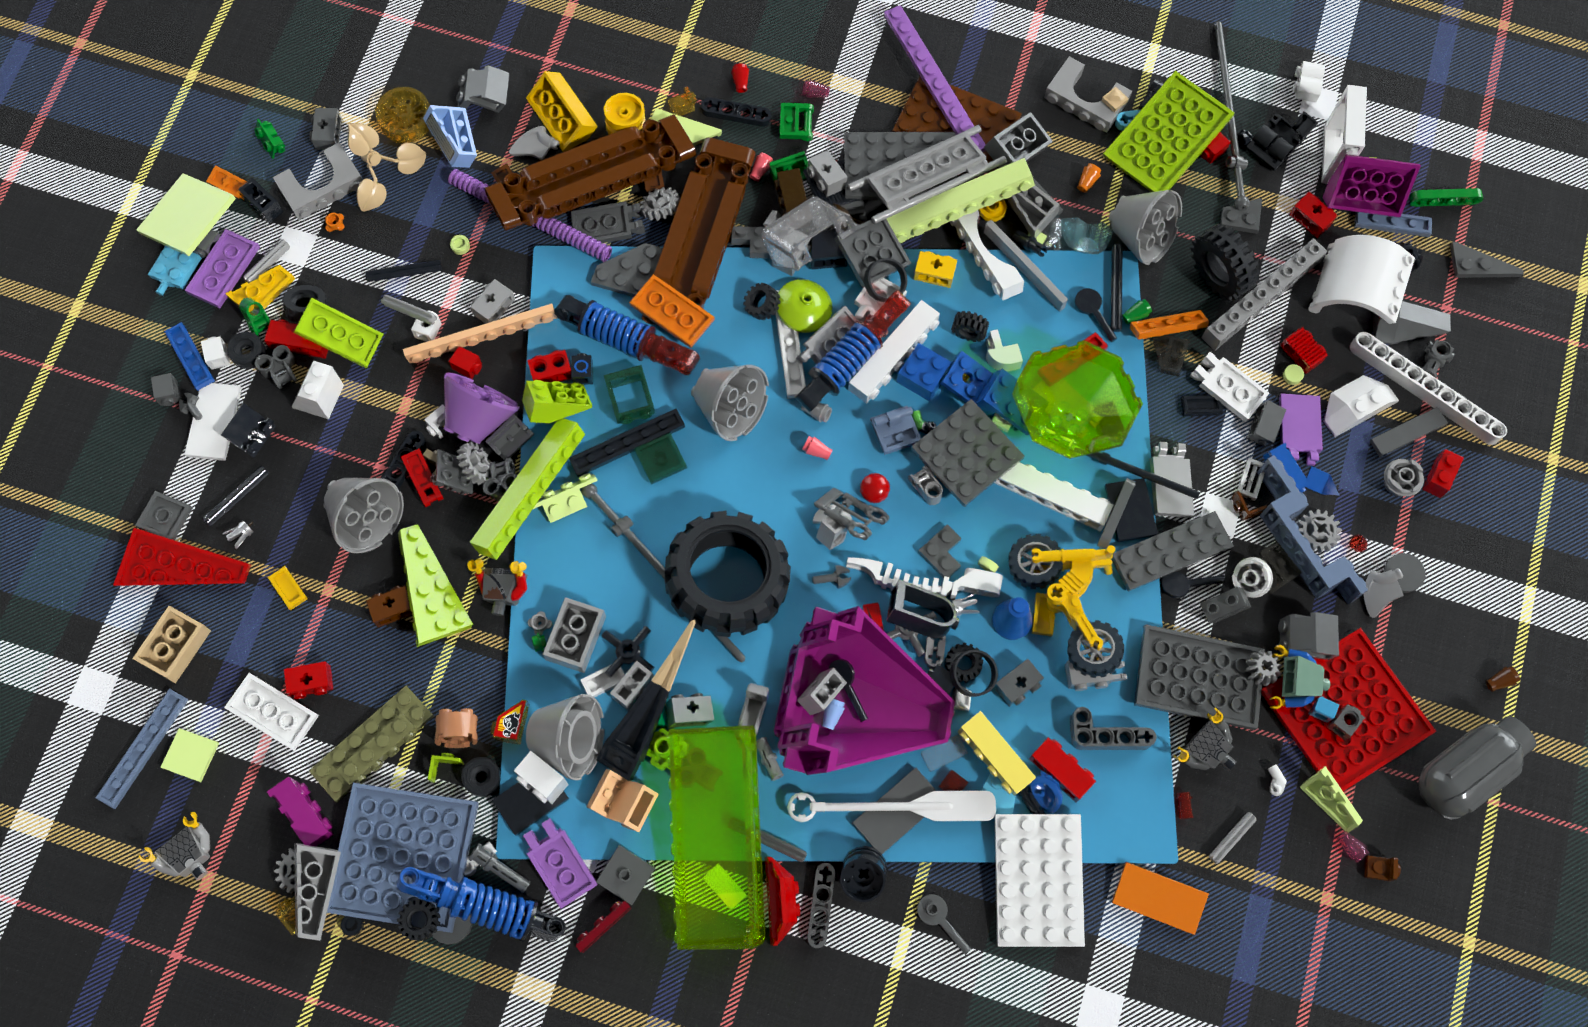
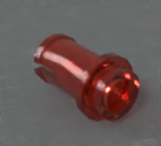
M1190 792L1177 793L1175 799L1178 800L1179 819L1193 818L1191 799L1193 797L1190 796Z

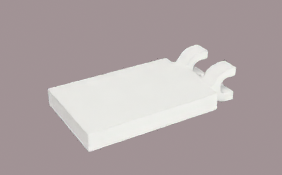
M1211 352L1201 362L1203 366L1210 369L1205 371L1201 365H1198L1190 375L1194 380L1201 381L1202 383L1199 386L1216 400H1219L1244 422L1252 416L1269 394V392L1223 357L1221 360H1218Z

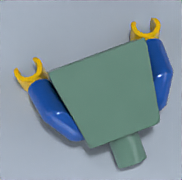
M1277 645L1274 648L1275 650H1280L1282 655L1273 654V658L1279 657L1278 660L1286 656L1284 658L1282 697H1285V699L1277 696L1271 697L1269 700L1276 699L1278 701V706H1271V709H1278L1281 706H1286V708L1304 707L1313 702L1315 697L1322 696L1323 690L1327 691L1330 688V680L1324 678L1323 666L1318 665L1308 652L1293 649L1287 651L1282 645Z

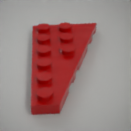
M133 528L113 586L245 584L252 564Z

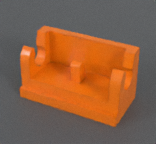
M215 165L206 182L232 194L238 199H243L238 189L247 181Z

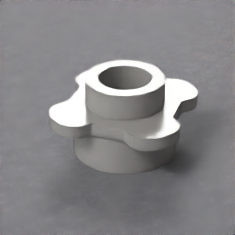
M540 611L528 620V626L535 630L534 633L536 635L537 633L542 635L544 630L552 627V621L548 620L545 617V613Z

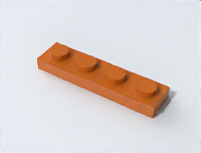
M1201 310L1131 322L1130 330L1137 339H1146L1208 327L1209 320Z

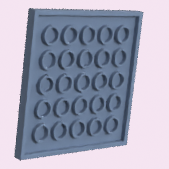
M353 783L338 848L341 854L327 913L400 924L397 922V918H400L398 913L404 909L402 907L405 904H409V901L422 900L416 896L403 893L397 888V879L405 868L413 867L427 873L436 874L444 879L450 877L452 881L460 882L465 874L479 802ZM403 877L405 883H414L411 877ZM437 907L439 910L437 913L441 917L438 918L440 926H437V931L453 933L456 918L449 917V909ZM422 911L414 913L411 918L413 927L422 928L427 922V917Z

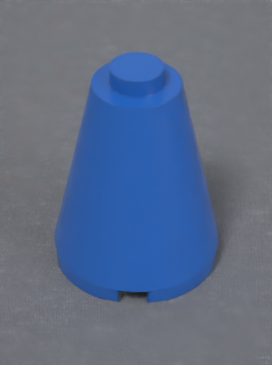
M1020 597L1001 602L995 608L992 615V623L996 632L1001 637L1008 640H1017L1027 635L1031 630L1033 616L1025 599Z

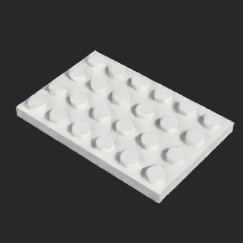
M995 814L997 946L1085 947L1081 814Z

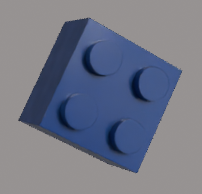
M918 343L899 370L897 383L930 402L940 387V382L952 362Z

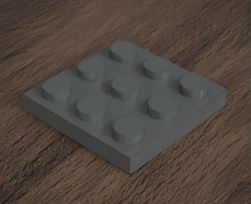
M871 219L834 238L862 288L865 287L864 274L871 263L879 259H894L904 268L911 264L887 219L876 224ZM878 262L871 271V284L897 272V269L889 263Z

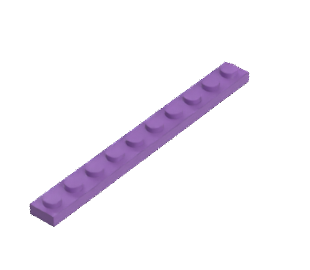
M901 5L885 11V19L955 134L957 135L974 127ZM979 133L970 137L982 152L986 151L984 149L985 143Z

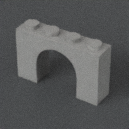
M1069 56L1048 85L1044 98L1050 103L1060 106L1066 112L1078 116L1082 121L1094 125L1098 130H1103L1107 133L1127 103L1114 113L1102 101L1091 103L1080 99L1075 94L1073 87L1081 77L1085 65ZM1116 82L1114 87H1117L1130 99L1132 91Z
M340 142L323 150L334 170L331 182L324 188L318 190L303 188L290 169L273 177L298 220L310 216L311 213L325 208L328 204L342 199L353 191H357L360 182L363 180Z

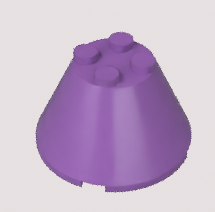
M447 372L444 376L445 426L443 429L450 433L459 434V439L466 442L471 440L474 443L480 444L482 440L518 411L520 407L518 403L501 392L486 385L483 388L479 387L470 378Z

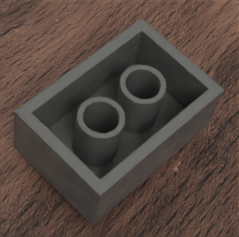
M1030 112L994 136L984 146V149L993 160L1002 156L1006 157L1007 163L999 166L1001 168L1025 158L1027 163L1044 151L1053 141Z

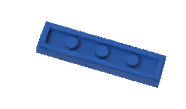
M181 322L164 331L196 390L198 391L215 382L185 325Z

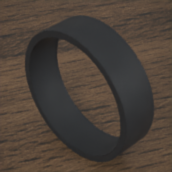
M882 258L868 266L864 274V285L866 291L873 299L880 302H889L899 298L906 290L907 274L904 267L898 261L891 258ZM878 262H886L893 265L900 275V289L893 298L881 297L874 291L871 285V271Z
M969 650L955 658L951 665L950 677L954 687L961 694L977 697L993 689L997 682L998 669L993 658L986 652ZM966 654L980 655L988 662L991 668V682L986 690L981 693H971L965 690L957 679L956 669L958 662Z

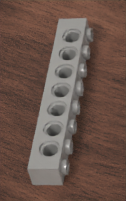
M1313 238L1205 330L1201 338L1216 351L1320 263L1327 250Z

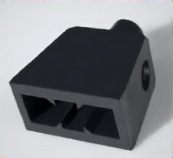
M829 225L820 226V233L813 234L811 270L847 267L848 262L834 239L841 233L839 231L831 232Z

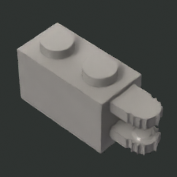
M1094 658V660H1093V662H1100V661H1101V660H1098V661H1097L1096 658ZM1069 660L1065 664L1068 688H1075V691L1087 690V687L1095 686L1096 689L1107 688L1111 682L1127 679V674L1123 673L1115 675L1108 673L1106 677L1096 676V678H1091L1090 675L1084 676L1081 674V671H1076ZM1121 661L1120 666L1116 669L1125 667L1124 661Z

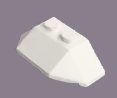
M1363 375L1330 394L1324 423L1333 436L1336 437L1394 405L1399 400L1387 384Z

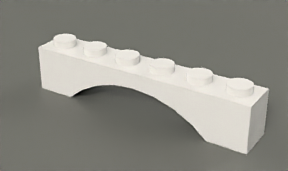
M978 210L964 215L955 221H950V224L956 227L959 238L965 241L968 252L974 255L977 266H981L986 280H990L994 293L999 295L1002 301L1023 292L1024 280L1017 269L997 259L983 245L977 230L979 222Z

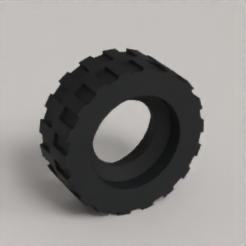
M295 286L287 290L283 295L284 297H282L286 317L296 323H299L306 307L295 306L296 304L305 301L310 302L311 298L327 305L325 292L317 286Z

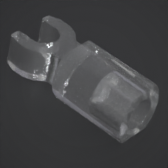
M1054 218L1050 222L1049 240L1045 243L1048 248L1053 245L1054 250L1059 251L1061 249V242L1059 240L1062 237L1064 220Z

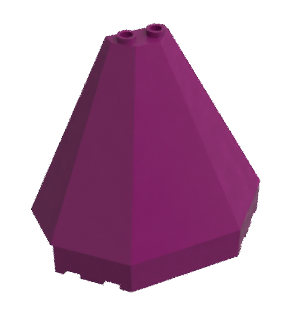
M859 606L838 612V614L815 607L812 621L806 622L799 634L801 640L798 645L793 644L787 662L774 727V734L780 739L777 744L780 755L784 756L783 767L805 773L806 775L827 773L948 742L951 735V722L955 713V701ZM844 659L853 666L855 678L851 685L868 719L860 722L845 689L842 688L834 699L845 702L843 707L845 709L834 730L822 726L824 711L810 715L797 700L821 672L829 669L833 661Z

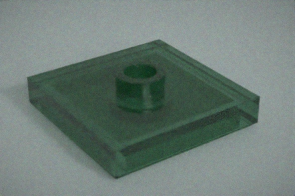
M671 433L634 449L651 484L687 469V465Z

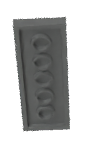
M1216 511L1119 550L1113 553L1112 561L1129 592L1229 550L1234 545Z

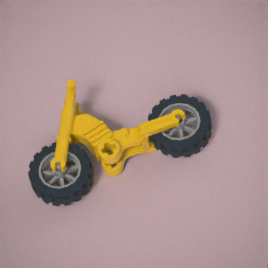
M1029 534L1025 538H1019L1017 543L1012 545L1009 552L1010 574L1014 576V580L1017 583L1020 582L1021 586H1028L1030 589L1038 587L1043 589L1050 585L1047 590V608L1053 613H1064L1070 626L1073 628L1067 647L1068 659L1073 664V668L1076 671H1081V674L1084 676L1090 675L1091 678H1096V676L1102 678L1106 677L1108 673L1112 674L1115 672V669L1120 666L1123 660V638L1118 634V630L1115 627H1111V624L1107 622L1104 624L1099 620H1095V622L1089 621L1079 599L1092 581L1093 569L1104 568L1106 575L1112 574L1111 559L1113 558L1115 547L1110 545L1107 549L1064 550L1058 547V543L1055 540H1050V537L1046 535L1043 537L1041 534H1035V536ZM1032 550L1031 556L1026 553ZM1023 556L1030 561L1021 563V558ZM1031 566L1030 572L1026 571L1024 567ZM1064 570H1070L1066 573V575H1064L1061 579L1058 580L1061 572H1063ZM1108 642L1111 648H1103V645ZM1081 643L1085 648L1083 651H1080ZM1102 652L1111 654L1105 660V658L1102 655ZM1088 654L1091 657L1090 660H1087L1083 655ZM1094 658H1096L1097 661L1101 660L1100 662H1093Z

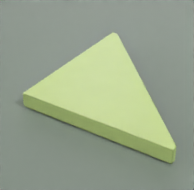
M656 108L651 119L658 122V120L673 114ZM675 115L694 146L703 143L705 138L721 136L722 134L721 129Z

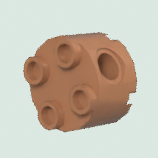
M450 709L439 710V715L435 718L436 745L440 746L441 743H444L446 748L470 747V742L473 745L477 744L478 735L476 729L478 717L473 714L472 709H461L460 712H452Z

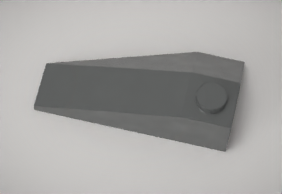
M1402 301L1396 323L1392 324L1387 323L1373 312V336L1384 344L1393 345L1402 341H1413L1417 338L1433 337L1451 332L1450 314Z

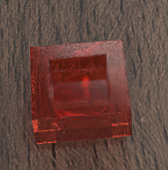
M951 770L941 782L939 788L943 791H963L969 782Z

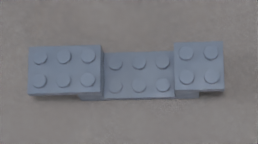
M1273 455L1257 471L1258 475L1265 472L1262 481L1275 498V501L1271 502L1261 513V519L1316 599L1337 588L1347 604L1354 602L1368 590L1365 581L1357 575L1353 564L1345 556L1325 567L1322 565L1321 558L1313 552L1310 542L1302 536L1297 523L1293 521L1309 505L1307 498L1303 493H1300L1294 479L1284 470L1283 463Z

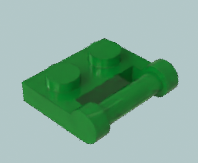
M781 103L780 139L813 140L811 124L814 106L812 104ZM799 112L804 113V131L798 130Z

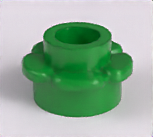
M537 633V635L531 636L535 652H544L546 647L544 635L540 636Z

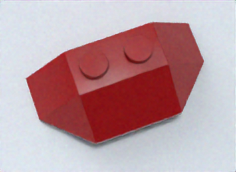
M765 857L770 945L777 946L796 924L797 917L800 916V904L796 903L795 895L799 894L798 881H794V876L775 859Z

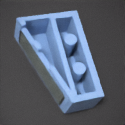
M430 105L423 119L452 167L470 168L477 154L466 109Z

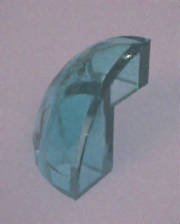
M1078 217L1065 218L1061 221V231L1065 242L1069 247L1080 253L1096 255L1103 252L1109 245L1113 235L1112 228L1105 223L1087 224Z

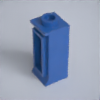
M1286 442L1263 455L1265 461L1275 455L1283 463L1287 474L1294 479L1300 493L1306 491L1305 486L1311 482L1307 483V478L1289 449H1286Z

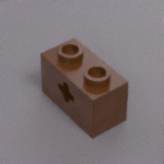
M406 586L393 587L390 592L378 593L373 595L371 599L366 600L373 623L378 628L413 615L410 610Z

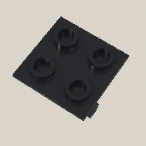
M243 403L221 433V436L255 458L276 425L273 424V420L264 418Z

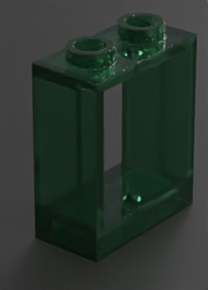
M642 365L604 375L617 424H629L633 420L639 418L647 419L655 414ZM641 381L647 406L619 413L612 388Z

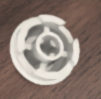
M1249 557L1237 564L1232 580L1235 587L1243 588L1247 597L1257 598L1269 591L1273 583V574L1265 561L1256 557Z

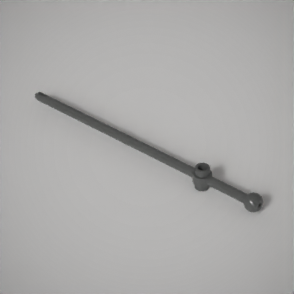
M1217 22L1215 30L1225 106L1234 112L1223 27L1221 22ZM1233 116L1228 122L1232 156L1227 157L1226 167L1234 170L1237 190L1235 207L1238 210H1246L1249 207L1250 201L1245 196L1242 170L1247 168L1248 160L1239 155L1235 117Z
M593 483L582 488L583 496L591 498L614 523L610 527L616 537H619L621 534L625 535L664 578L665 567L630 530V527L633 526L632 520L627 515L619 518L597 494V487ZM716 636L739 662L745 661L743 653L728 637Z

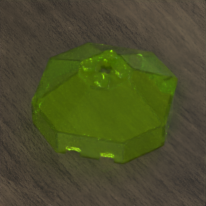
M1087 341L1077 342L1076 346L1067 347V345L1051 348L1050 352H1033L1020 374L1012 393L1032 441L1069 459L1121 447L1143 405L1141 398L1137 397L1134 392L1135 385L1130 375L1126 374L1123 369L1124 362L1122 358ZM1065 414H1073L1074 419L1068 421L1067 416H1065Z

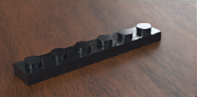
M673 409L570 457L569 461L577 477H580L685 428V424L678 410Z

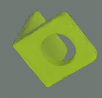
M442 753L441 756L432 755L428 780L435 783L439 762L463 765V761L460 758H454V755L449 753Z

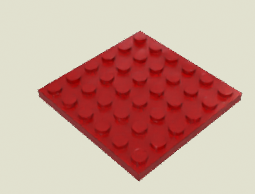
M1361 628L1339 641V656L1329 660L1314 658L1318 665L1323 666L1324 678L1329 679L1331 684L1330 688L1327 691L1323 690L1322 696L1319 697H1324L1339 704L1337 713L1348 704L1358 708L1361 711V715L1365 717L1350 738L1343 740L1328 728L1331 721L1326 723L1308 714L1319 697H1315L1313 702L1304 707L1286 708V706H1281L1278 709H1272L1316 773L1326 766L1342 791L1347 790L1436 732ZM1283 676L1261 690L1262 696L1270 707L1278 706L1276 699L1269 700L1271 697L1277 696L1285 699V697H1282ZM1344 716L1345 723L1351 725L1350 719Z

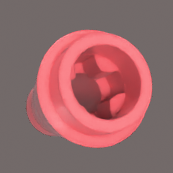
M761 152L756 156L749 177L759 182L760 178L769 170V163L773 162V159Z
M808 436L802 448L806 452L805 454L828 460L832 453V449L828 448L815 436Z

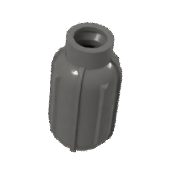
M1506 716L1497 724H1483L1470 730L1423 767L1418 781L1421 798L1435 812L1451 820L1458 819L1469 812L1475 811L1522 773L1523 757L1536 747L1534 735L1525 724L1512 716Z

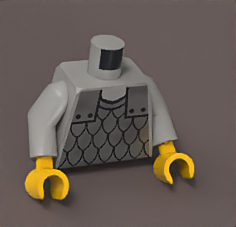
M191 812L194 820L188 821L184 816L183 823L187 827L156 850L155 856H153L152 850L149 847H145L144 849L150 854L148 857H142L138 854L139 859L142 862L150 861L149 864L161 873L173 877L179 875L186 877L192 873L196 880H200L208 873L202 864L210 858L208 853L210 850V835L203 825L197 822V814Z

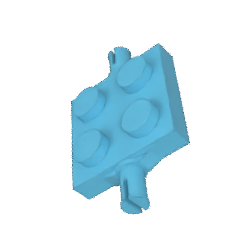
M165 246L148 273L152 279L161 282L155 292L163 296L168 287H177L183 290L202 259L200 255L192 252L190 256H187Z

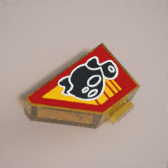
M522 699L498 715L496 722L493 721L491 734H493L492 737L496 741L521 744L530 705L527 700Z

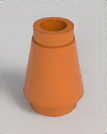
M1091 163L1085 166L1077 188L1086 193L1101 176V169Z

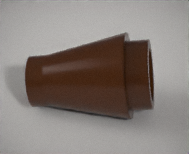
M1504 667L1493 677L1486 680V685L1493 692L1517 685V682L1520 681V676L1514 667Z

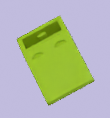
M540 380L526 381L522 402L530 422L552 423L592 408V403L583 384L561 383L558 381L543 382Z

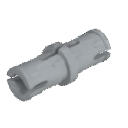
M763 737L755 741L754 744L762 758L761 763L765 765L771 781L783 777L784 774L776 760L777 755L772 752L767 738Z

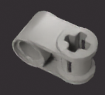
M926 465L922 467L921 471L908 476L912 486L919 492L927 504L936 505L941 501L943 488ZM935 491L938 495L931 496L928 492Z

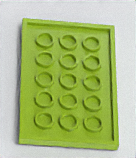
M1175 70L1103 153V157L1150 192L1170 190L1231 120L1235 112Z

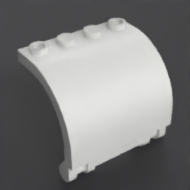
M1351 235L1335 239L1334 243L1328 245V255H1325L1320 279L1312 296L1313 302L1310 303L1308 310L1312 313H1319L1324 306L1351 304L1376 313L1389 324L1396 323L1415 257L1400 245L1376 236Z

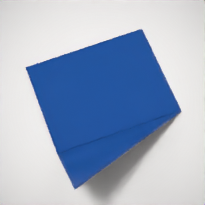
M1311 466L1306 480L1307 483H1311L1305 487L1320 494L1339 495L1331 475Z

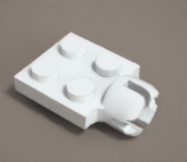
M885 278L871 284L874 291L884 298H893L900 289L899 286ZM864 287L854 303L859 307L855 318L861 325L866 321L865 327L872 329L880 320L888 322L905 298L907 291L905 290L895 300L880 302L873 299Z

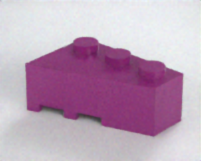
M287 777L267 791L270 797L276 799L280 805L278 809L282 814L285 813L291 823L290 826L304 845L317 847L334 835L330 830L333 827L326 817L323 818L319 813L322 810L316 800L312 801L308 796L311 792L305 783L301 784L291 777Z

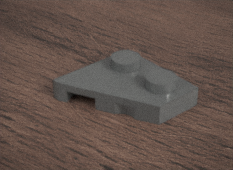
M1262 199L1251 200L1246 210H1238L1235 205L1224 207L1221 211L1220 226L1224 224L1227 229L1231 227L1237 231L1257 234L1259 231Z

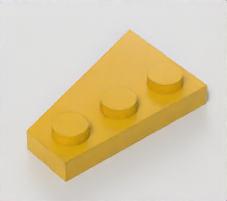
M278 265L259 275L258 279L250 283L246 282L241 285V288L225 294L238 306L244 298H252L265 309L295 278L281 265ZM254 304L249 307V312L254 309Z

